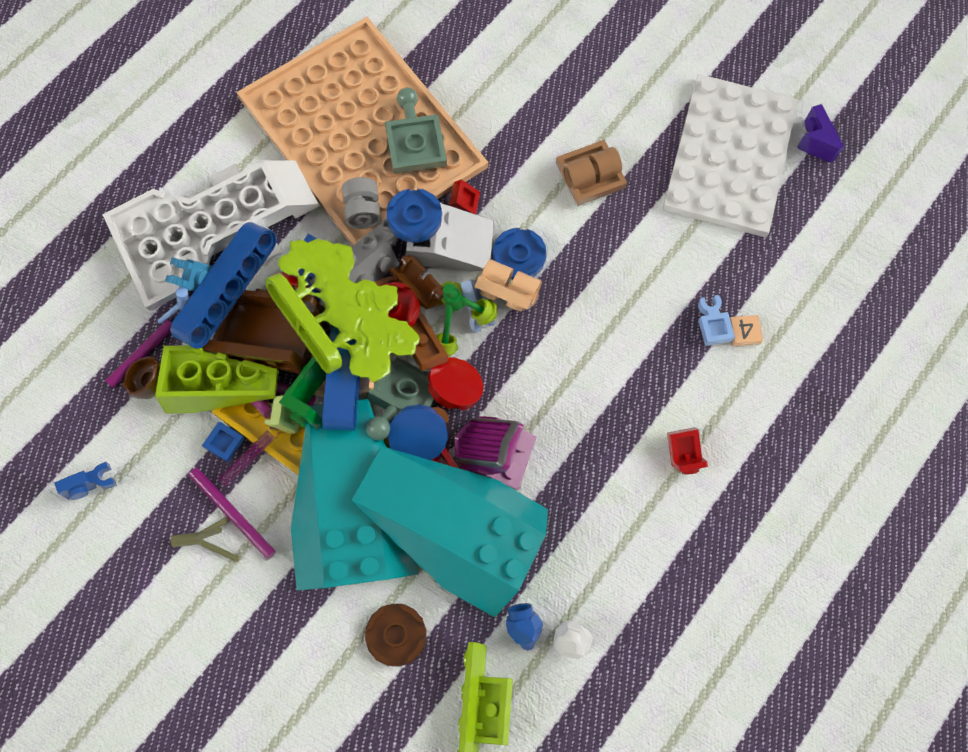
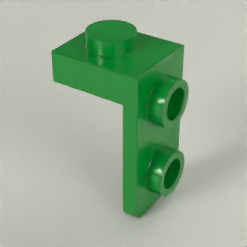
M314 356L304 366L291 387L286 390L279 403L291 413L289 418L299 426L304 428L308 424L318 430L323 423L322 417L312 407L308 406L307 403L326 379V372L321 368Z

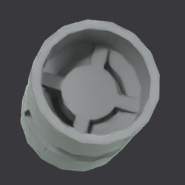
M366 177L353 178L344 182L342 185V195L345 204L346 225L354 229H368L378 225L381 222L380 204L378 203L377 182Z

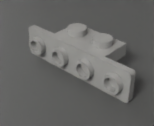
M387 218L351 247L355 262L349 275V279L352 282L358 283L363 279L373 282L381 280L390 273V269L396 268L400 264L390 246L398 237L389 229ZM316 276L310 280L311 285L314 284Z

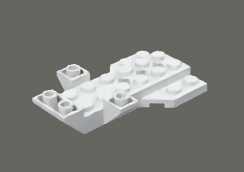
M295 160L262 161L240 172L235 163L212 175L213 187L189 199L181 196H170L162 191L152 189L102 214L142 301L149 311L176 298V290L179 288V285L168 283L165 279L167 275L182 277L184 268H178L170 264L172 257L209 264L211 257L226 249L245 223L253 222L269 229V226L291 215L296 219L319 207ZM207 223L205 228L201 227L202 224ZM181 235L182 238L177 241L176 238ZM277 242L274 250L265 262L282 254ZM157 248L156 252L153 254L151 251Z

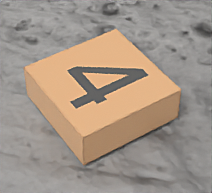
M758 315L730 318L735 336L732 341L733 346L760 345L763 342Z

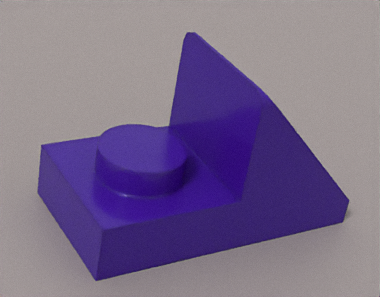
M823 105L813 106L804 120L808 133L802 137L797 148L830 163L834 162L844 149V145Z

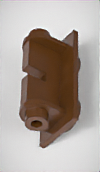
M405 255L400 260L402 266L389 270L398 283L406 284L414 291L420 306L426 310L443 304L441 301L444 294L443 286L431 274H427L424 279L421 278L426 269L414 256Z

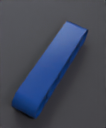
M247 222L239 229L172 322L171 334L174 338L195 349L201 348L208 343L274 250L277 238L272 230L253 222Z
M331 325L330 340L332 342L340 333L339 329ZM351 339L346 343H348L349 345H354L357 341L355 339ZM338 347L337 350L342 359V366L330 374L326 373L322 416L323 429L355 431L360 376L352 375L350 371L351 355L349 351Z

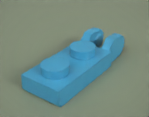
M172 257L170 264L178 268H184L182 277L167 275L165 281L195 291L213 265Z

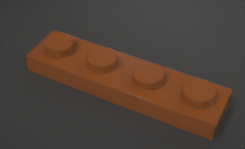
M393 275L375 281L377 286L397 282ZM420 310L416 323L412 326L420 338L412 357L422 372L448 362V354Z

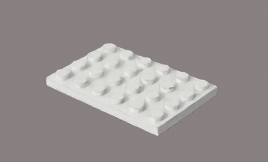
M698 74L662 210L766 238L771 227L798 99Z

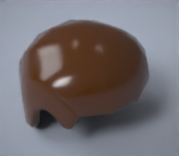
M149 356L140 358L130 365L125 373V380L122 383L128 395L136 399H151L155 396L161 365L159 360Z

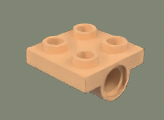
M489 259L482 275L478 276L474 287L481 290L480 295L492 300L501 298L507 301L506 306L522 311V309H529L535 305L542 281L518 271L511 283L510 280L514 269Z

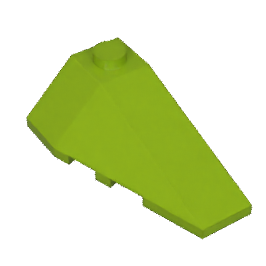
M189 345L164 346L155 398L165 414L198 413L276 398L278 370L247 360L242 362L228 358L226 354L219 352L216 355L203 351L202 348L195 349Z

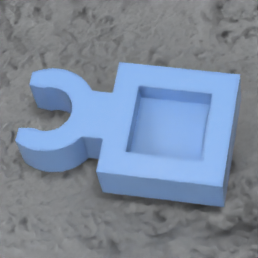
M715 295L712 300L714 306L710 307L706 304L705 298L702 297L698 302V308L705 316H701L698 321L705 346L732 342L735 336L728 312L720 313L719 311L722 304L719 295Z

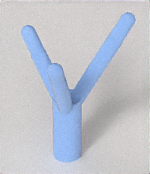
M179 287L176 290L177 304L158 319L159 324L164 323L184 307L189 300L186 288Z

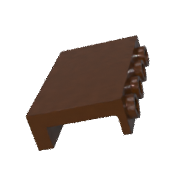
M245 289L215 331L213 339L201 347L203 351L216 355L218 352L226 354L228 358L241 362L247 360L280 371L301 373L311 357V352L273 301L269 292L263 289H256L255 291ZM307 294L301 299L314 317L325 311V308L318 302L317 297Z

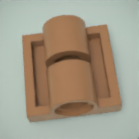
M605 139L556 157V164L577 206L626 188L627 181L622 174L620 155L614 147H608Z

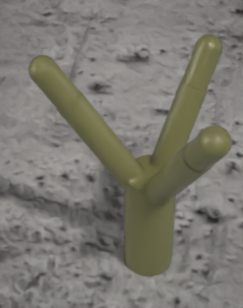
M227 517L200 532L171 536L173 548L200 545L235 562H238L240 559L239 556L204 540L221 533V526L230 521Z

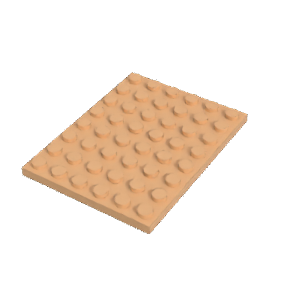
M368 17L349 26L237 92L240 101L285 160L296 161L314 197L351 246H354L363 236L370 233L378 225L368 229H354L346 225L342 185L347 180L366 177L377 182L378 203L380 204L382 222L386 219L388 203L394 195L402 190L424 189L432 193L437 199H440L452 191L455 181L462 179L466 182L488 168V161ZM408 87L417 93L418 102L414 107L416 117L438 114L447 166L397 174L393 173L385 122L406 119L404 108L400 107L397 102V94L401 89Z

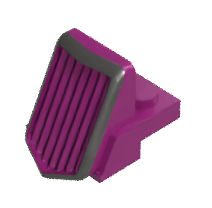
M479 415L477 418L470 419L455 435V459L460 463L459 469L499 480L514 490H519L537 436L523 430L524 424L517 421Z

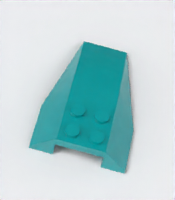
M368 399L358 400L355 431L324 430L323 423L318 430L308 424L305 426L291 523L297 591L382 581L419 574L418 565L414 562V559L402 548H399L389 535L374 524L351 501L381 446L386 447L384 440H373L366 432L368 421L375 417ZM323 404L310 406L321 417L323 416Z
M383 446L379 448L351 499L374 524L392 538V541L399 548H402L414 559V562L422 570H425L441 588L492 617H496L519 591L546 536L548 509L501 481Z

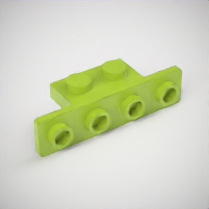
M468 642V647L464 654L466 670L465 682L461 687L463 705L462 715L458 721L460 740L457 752H479V743L508 746L513 679L485 677L487 646L476 642Z

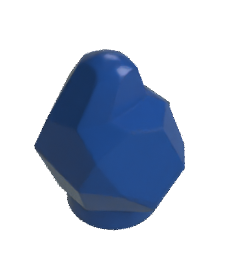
M520 603L509 607V616H507L506 620L507 633L516 644H520L522 649L527 651L533 649L543 627L538 613L533 611L532 604Z

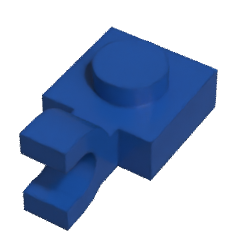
M107 462L99 464L94 470L89 472L83 470L54 482L57 493L68 500H78L89 494L88 491L97 488L96 485L109 489L117 486L113 478L102 480V475L112 470Z

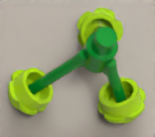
M446 281L441 284L444 292L441 301L446 307L443 333H439L436 336L447 352L448 357H451L459 348L456 343V337L449 334L452 313L462 309L463 306H468L472 308V318L479 325H487L496 319L498 310L494 300L481 298L474 303L462 295L463 290L460 283Z

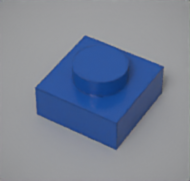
M218 422L202 444V447L229 463L245 438L223 423Z

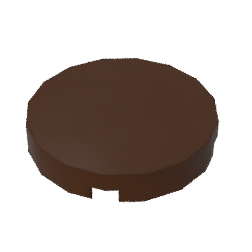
M390 604L380 607L371 615L366 625L365 641L368 651L378 662L386 666L401 667L412 663L421 654L426 644L427 630L423 618L415 609L405 604Z

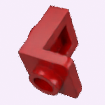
M693 427L667 432L672 467L685 475L696 474L700 471V468L708 467L707 460L702 458L699 430Z

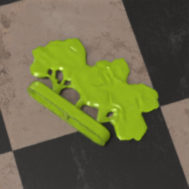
M318 238L308 243L301 239L290 241V251L280 257L278 266L286 274L298 277L297 290L295 291L287 279L280 273L267 277L265 284L273 301L327 374L338 370L342 366V359L337 350L338 347L349 351L351 355L349 368L352 375L368 377L372 382H376L390 373L391 353L400 356L413 355L415 353L416 345L419 344L420 340L419 335L406 321H399L388 316L389 310L397 305V287L390 285L377 286L375 282L366 279L358 283L352 282L349 279V275L355 262L353 250L350 246L340 243L332 244L327 240ZM299 269L305 270L302 276L298 273ZM309 273L315 274L314 284L309 288H305L308 285L307 281H305ZM314 288L322 290L320 293L312 292ZM307 294L317 296L324 302L325 311L314 317L301 299ZM328 321L339 329L340 333L333 342L319 325L320 322ZM351 339L357 341L354 345H349L346 342Z

